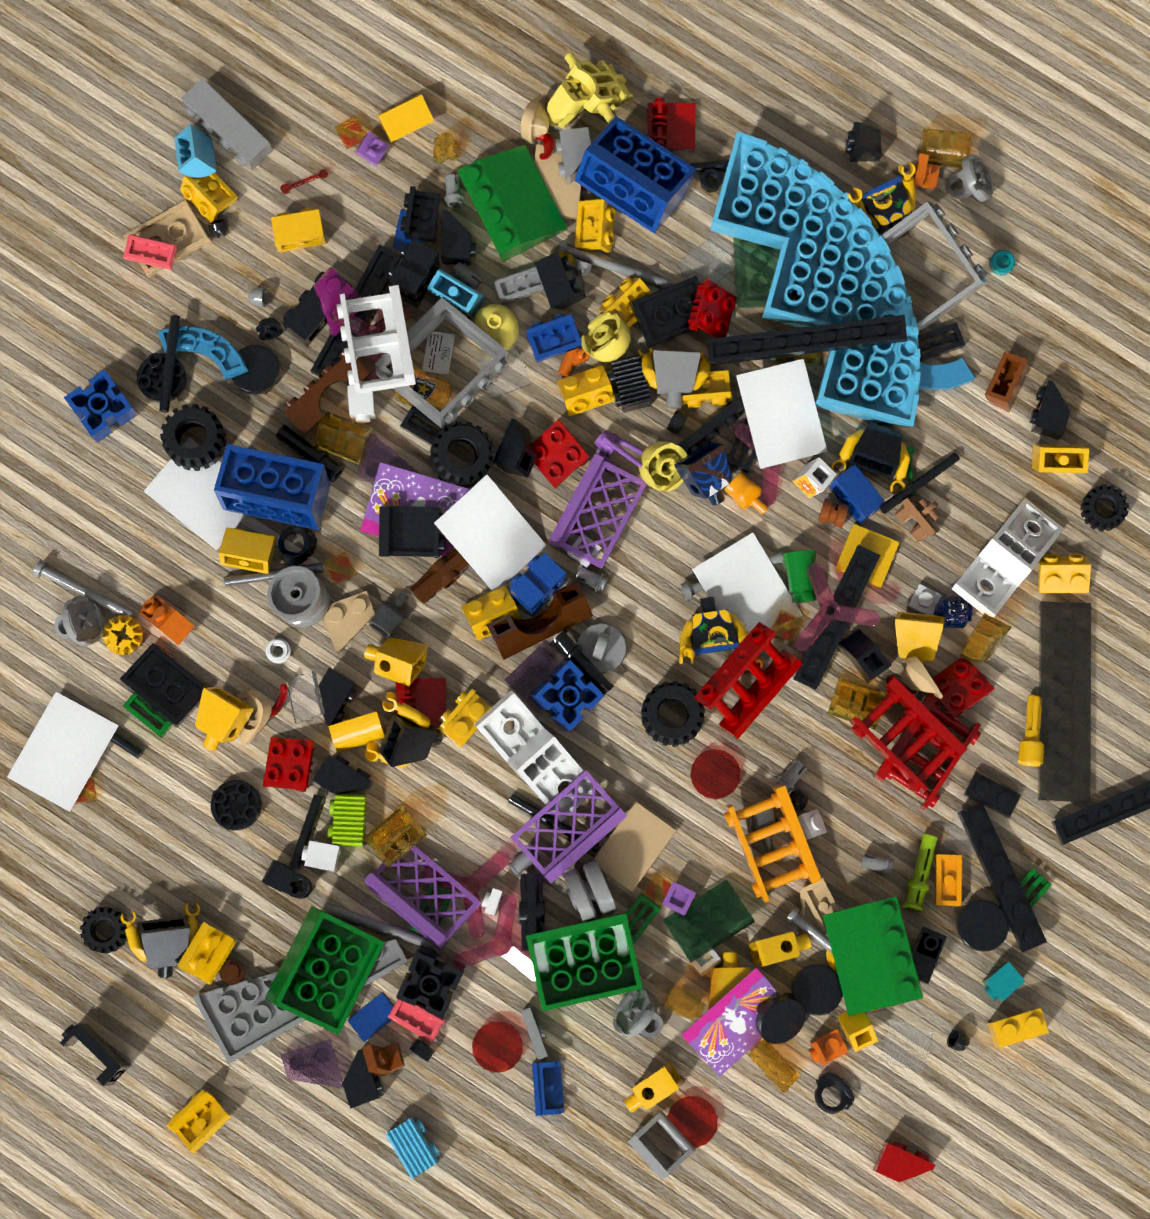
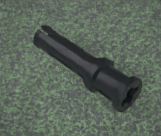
M286 424L278 430L276 438L283 441L308 461L324 464L331 483L335 482L343 473L345 465L343 463L339 464L329 457L327 451L318 450L291 430Z
M564 629L549 645L557 648L564 656V661L571 660L584 674L583 676L605 695L614 685L581 652L583 650L580 644L576 645L567 635L568 631Z

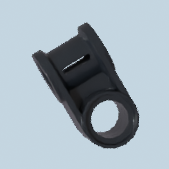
M275 859L272 860L261 881L280 892L282 891L298 899L307 898L313 889L312 883L307 877L293 871L292 868ZM302 882V886L305 888L303 892H297V888L294 885L295 883Z

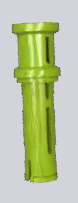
M922 834L912 880L907 882L908 891L905 902L901 905L902 908L920 913L924 912L922 905L925 893L929 891L927 880L938 837Z

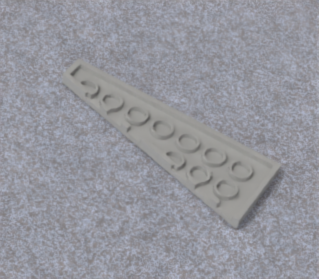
M396 939L385 942L363 987L409 962ZM278 972L193 996L228 1064L305 1021V1019L265 999Z

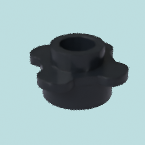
M274 318L262 319L256 327V331L260 333L259 339L271 340L280 336L283 333L282 329H279L280 323Z

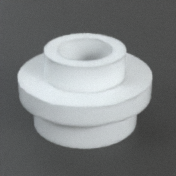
M276 638L267 644L266 655L273 663H283L290 657L291 648L284 639ZM277 647L283 648V653L279 656L274 654V650Z

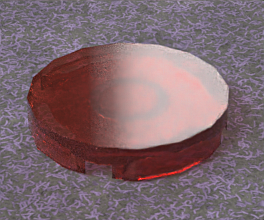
M715 749L705 751L692 764L691 782L695 790L705 798L713 800L726 798L734 792L739 784V764L726 751Z
M502 1021L490 1022L482 1026L475 1034L472 1042V1052L476 1062L483 1069L493 1073L505 1072L512 1069L519 1062L523 1052V1041L519 1032L512 1025Z
M686 1096L678 1099L671 1106L667 1114L671 1122L695 1148L706 1145L716 1133L718 1117L715 1109L707 1100L698 1096Z

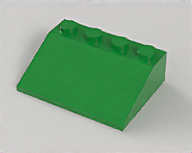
M525 145L479 159L457 170L502 262L568 230Z
M897 896L823 915L848 1016L924 998Z
M311 906L265 999L290 1013L339 1035L385 942Z
M626 913L526 935L542 1012L643 989Z

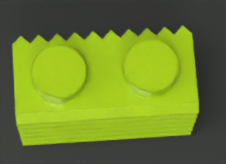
M335 794V800L330 799L329 814L334 816L333 825L328 827V840H332V845L364 847L366 795Z

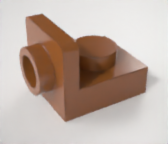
M396 1042L385 1047L369 1044L362 1048L368 1071L371 1073L385 1076L405 1065L400 1046Z

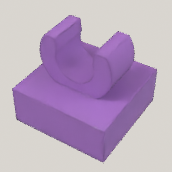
M369 131L355 153L371 165L377 166L389 145Z
M673 881L662 905L685 916L696 892Z

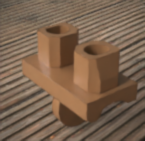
M911 497L901 502L903 505L895 513V516L902 524H905L912 517L915 518L919 524L910 531V534L917 542L928 536H934L939 532L926 517L929 515L933 521L939 518L934 511L938 506L936 501L929 505L924 498L921 499L918 503L924 509L923 511Z

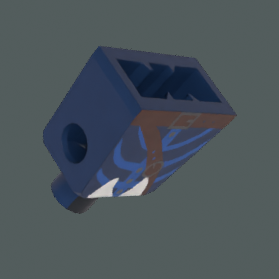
M708 442L674 465L693 496L704 499L709 498L711 505H718L725 500L721 489L731 483L732 476L723 444Z

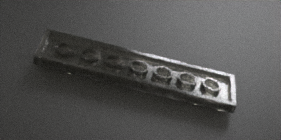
M1041 601L1039 615V696L1041 697L1042 707L1040 741L1044 744L1043 764L1038 766V801L1089 803L1091 801V603Z

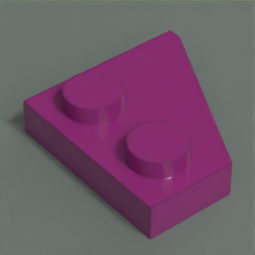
M329 267L313 286L317 297L321 301L320 306L330 327L329 332L332 336H336L341 331L340 326H345L344 318L339 319L336 306V304H341L340 294H345L346 300L362 297L333 268ZM357 312L349 315V321Z

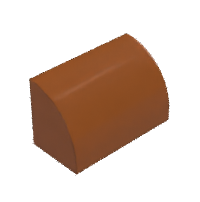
M1006 351L1004 352L985 392V397L989 402L1004 411L1010 412L1029 372L1028 359Z

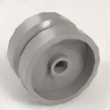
M291 566L282 569L273 577L268 587L269 605L278 616L293 627L306 628L313 626L323 619L329 609L330 595L328 588L312 571L305 567Z
M596 860L583 864V872L587 879L584 882L579 872L575 869L563 873L568 887L566 889L575 911L578 910L582 922L596 920L597 914L593 906L594 903H597L600 912L605 916L617 911Z

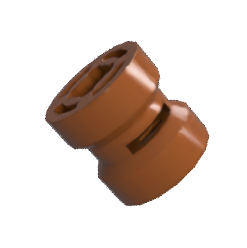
M825 498L818 522H830L835 527L842 528L849 505L844 503L838 505L833 500Z

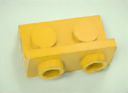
M216 173L206 177H190L185 175L180 188L183 196L190 200L199 210L200 214L210 222L216 221L218 213L236 203L238 198Z
M603 199L578 201L576 249H601L606 253L612 251L615 239L613 224L616 219V210L612 205Z
M628 277L619 285L620 289L614 295H608L601 302L602 306L598 309L601 314L609 312L611 315H614V313L618 314L629 328L637 321L629 303L652 294L640 278Z
M473 688L469 693L464 690L455 700L458 706L453 711L448 709L439 719L442 724L438 729L460 748L477 730L474 723L492 708L475 694L477 691Z
M203 922L177 967L210 985L236 944V940L221 930Z

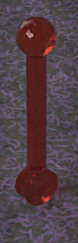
M321 169L318 174L293 184H282L280 190L283 194H288L293 188L318 178H327L328 171Z

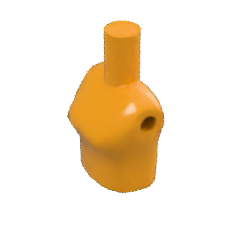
M742 472L724 489L742 509H747L752 505L760 514H763L768 509L759 499L762 492L761 488Z

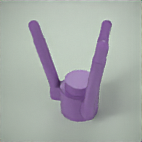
M607 430L603 431L596 439L594 445L599 448L597 454L604 457L605 461L614 465L607 453L613 455L617 451L638 467H642V463L622 449L620 444L641 455L643 450L625 441L615 433L611 434Z

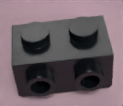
M410 186V193H405L404 207L407 208V214L402 216L401 231H404L405 239L435 242L441 199L440 193L416 191V186Z

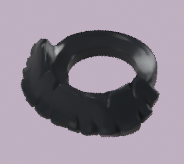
M291 527L283 531L278 539V547L282 553L281 560L290 566H296L306 561L314 553L313 550L316 549L317 538H315V534L311 530L305 531L300 527ZM291 534H299L303 537L304 548L298 553L288 551L285 548V539Z
M828 1072L816 1079L817 1088L814 1097L816 1104L822 1111L836 1114L843 1109L849 1110L850 1106L853 1105L854 1095L850 1085H847L843 1078ZM833 1086L839 1090L841 1095L838 1106L830 1107L824 1103L822 1092L825 1088Z

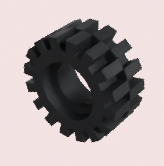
M1102 484L1100 487H1094L1084 497L1080 508L1083 509L1081 516L1086 518L1084 521L1086 524L1090 523L1092 525L1090 528L1093 530L1098 528L1100 532L1104 530L1111 531L1125 520V517L1128 515L1127 508L1129 503L1125 501L1127 499L1126 495H1121V489L1115 490L1113 485L1107 487V484ZM1106 499L1113 504L1114 511L1111 516L1103 517L1097 513L1096 503L1098 500Z
M98 907L93 911H89L87 917L84 916L82 920L84 921L83 925H80V929H82L80 936L84 939L83 943L85 946H88L90 950L98 953H110L117 951L119 947L124 945V941L127 940L125 932L127 925L121 921V912L110 907ZM103 920L110 921L114 926V933L107 940L99 939L95 933L97 924Z

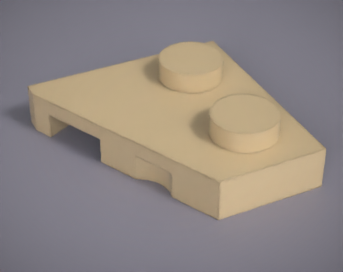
M367 591L329 604V609L323 618L336 653H340L353 637L355 638L375 615Z
M822 878L821 881L800 889L801 917L825 935L827 930L823 915L840 911L826 881Z

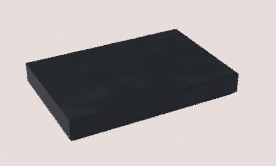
M697 276L629 303L648 348L693 331L689 329L688 320L691 312H694L691 310L692 306H698L693 303L697 286L700 285Z
M154 643L119 679L124 686L176 728L198 706L204 688H207V686Z

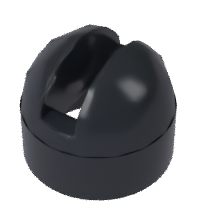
M227 219L216 220L208 224L210 233L215 238L219 239V233L221 232L224 237L228 234Z
M795 790L789 794L795 811H800L806 807L808 798L803 791ZM796 794H800V806H796Z
M960 1029L952 1030L947 1038L948 1047L955 1051H963L966 1049L965 1046L970 1044L969 1036Z

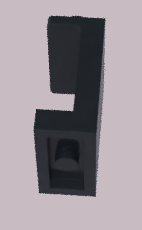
M380 506L379 557H441V552H445V538L441 537V531L434 522L444 514L441 513L442 507Z
M71 1024L62 1033L64 1038L60 1041V1044L63 1047L73 1046L79 1040L107 1067L96 1078L102 1086L113 1085L130 1067L88 1024H76L75 1026Z

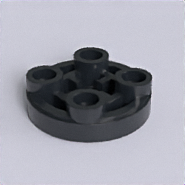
M250 345L240 349L238 352L245 361L249 371L233 377L234 384L247 394L268 393L279 378L280 367L277 358L269 349L260 345Z
M163 353L150 354L142 362L137 372V385L146 398L160 403L166 357V354ZM175 358L170 401L175 400L182 394L187 383L185 368L177 358Z
M231 780L225 782L212 794L211 813L215 821L228 830L241 831L247 829L260 816L262 809L261 797L258 791L245 781Z
M979 900L965 906L958 916V935L965 946L975 951L986 952L994 950L1005 941L1008 935L1009 924L1001 907L991 901Z
M813 964L801 969L794 977L791 986L792 996L802 1004L806 1014L813 1016H822L832 1012L839 1005L843 995L838 974L828 966Z
M790 993L774 997L768 1002H761L756 1008L758 1014L756 1029L760 1036L768 1043H785L794 1038L802 1029L806 1017L805 1009Z

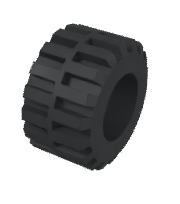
M187 404L182 405L183 410L180 411L177 408L172 410L174 415L172 417L167 415L165 418L167 424H162L161 429L163 433L160 434L163 442L162 446L170 459L177 466H183L185 470L189 471L190 468L200 471L202 466L205 469L210 468L209 463L212 461L216 464L219 461L217 456L223 455V446H226L227 442L225 430L213 411L210 412L205 406L199 408L198 404H192V408H189ZM197 426L207 430V437L199 447L187 449L181 446V437L187 429Z
M458 421L454 425H447L445 429L438 433L430 449V463L433 464L432 469L434 473L437 472L439 474L438 478L441 481L444 479L448 483L461 487L463 485L471 486L474 482L477 483L485 476L492 465L494 451H492L493 443L488 440V433L481 431L482 427L478 425L474 427L472 422L462 424V421ZM465 442L469 444L475 452V462L469 467H459L453 464L447 452L452 443Z
M673 681V683L663 682L662 685L655 686L647 694L643 702L641 716L642 725L646 729L645 732L653 738L652 740L658 741L664 746L672 745V747H676L680 744L684 745L691 739L693 740L702 727L705 718V707L694 699L697 691L694 688H689V685L686 683L680 684L678 683L679 681ZM676 700L686 707L688 717L681 727L669 728L660 722L658 709L663 702Z

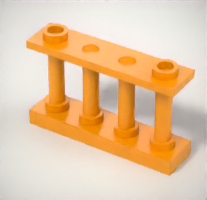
M782 783L772 787L774 794H771V798L736 812L734 807L728 804L725 806L727 812L724 813L729 828L734 827L755 883L751 884L756 898L761 897L765 903L770 901L767 891L800 878H807L812 884L822 880L786 786ZM773 807L781 809L783 817L780 818L779 822L744 835L739 821ZM781 831L790 832L792 841L789 842V845L753 859L749 844ZM792 854L799 856L802 864L798 865L797 869L762 882L757 868Z

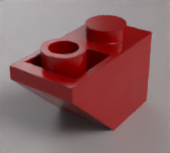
M893 1140L891 1144L884 1142L873 1171L900 1183L934 1170L935 1164L929 1162L930 1156L916 1151L915 1155L906 1151V1145Z

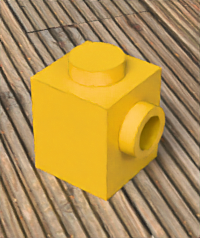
M846 1011L837 1015L843 1033L854 1052L878 1042L873 1025L865 1012L848 1016Z

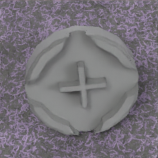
M970 154L962 159L963 170L952 175L947 180L946 191L953 198L964 199L972 194L981 202L992 198L991 195L994 189L990 174L986 169H982L980 165L983 164V161L977 155ZM963 181L962 189L955 192L954 187L956 183Z
M77 596L68 600L63 607L62 615L58 616L55 620L54 627L57 635L62 639L71 638L73 642L80 646H88L99 641L101 638L100 633L104 629L102 613L95 602L91 603L88 600L90 598L86 596Z
M592 625L584 630L578 639L577 645L580 644L583 649L581 652L602 674L609 673L618 668L625 658L626 644L624 637L619 630L611 625Z
M643 988L639 991L629 992L623 997L615 1011L617 1014L616 1020L613 1018L615 1030L625 1037H633L639 1033L645 1037H654L659 1034L663 1029L664 1023L663 1019L656 1012L657 1001L655 996ZM655 1019V1023L651 1027L646 1028L650 1021Z

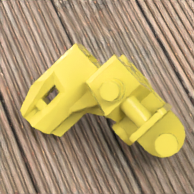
M568 53L565 56V60L571 70L566 76L567 80L560 83L547 105V114L550 119L549 124L550 126L556 125L560 128H565L584 109L590 113L601 114L609 124L615 117L611 109L617 110L622 103L630 102L634 96L625 86V77L622 74H617L612 64L607 65L604 60H600L594 66L590 61L580 62L573 53Z

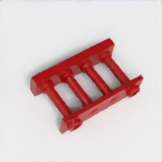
M758 622L694 697L696 701L710 710L715 706L724 716L718 725L736 739L741 737L802 666L798 658L785 650L779 652L770 641L777 633L761 622ZM763 649L773 659L764 671L754 661ZM747 668L757 679L748 690L738 681V678ZM730 688L740 697L732 709L721 699Z
M894 677L885 686L888 690L887 696L862 721L855 716L849 723L853 726L851 730L860 739L864 737L907 779L905 783L913 792L917 793L919 791L923 794L929 789L923 782L948 757L952 758L955 756L958 759L968 749ZM900 702L906 708L905 714L878 739L869 728L894 703ZM918 720L924 726L923 732L897 757L887 746L912 721ZM936 738L942 744V750L915 775L905 764L930 739L934 740Z
M928 693L922 704L938 720L964 736L965 739L962 744L966 748L969 743L974 745L981 735L978 729L982 724L976 722L970 729L938 708L939 705L935 703L938 697ZM918 720L912 721L903 730L890 751L898 757L909 746L908 743L912 737L917 738L923 732L924 726ZM936 738L928 741V743L940 751L942 750V744ZM918 753L910 759V761L922 769L930 762ZM953 756L944 770L938 767L931 774L938 779L931 791L927 790L923 794L919 791L915 793L924 799L920 806L922 810L927 809L928 806L932 808L935 806L941 796L937 792L960 757L957 759ZM885 758L873 777L880 782H883L886 778L889 780L892 778L912 791L905 783L907 779Z

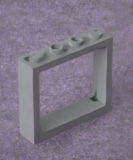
M928 201L881 236L889 245L930 215L975 281L922 320L918 321L916 318L919 332L987 284L984 278L986 272L980 264H974L970 258L973 254L965 243L961 245L957 239L959 233L951 223L948 225L944 220L945 212L939 204L934 205Z
M441 298L407 332L410 353L446 319L493 359L441 412L409 386L393 388L441 429L447 423L451 424L457 418L458 412L464 406L468 407L473 402L475 395L480 390H485L492 381L491 378L497 372H503L508 365V351L444 298ZM385 353L375 363L376 375L381 379L389 378L393 375L391 356L388 353Z

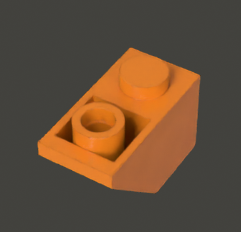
M155 594L143 604L142 609L138 612L178 646L195 627Z

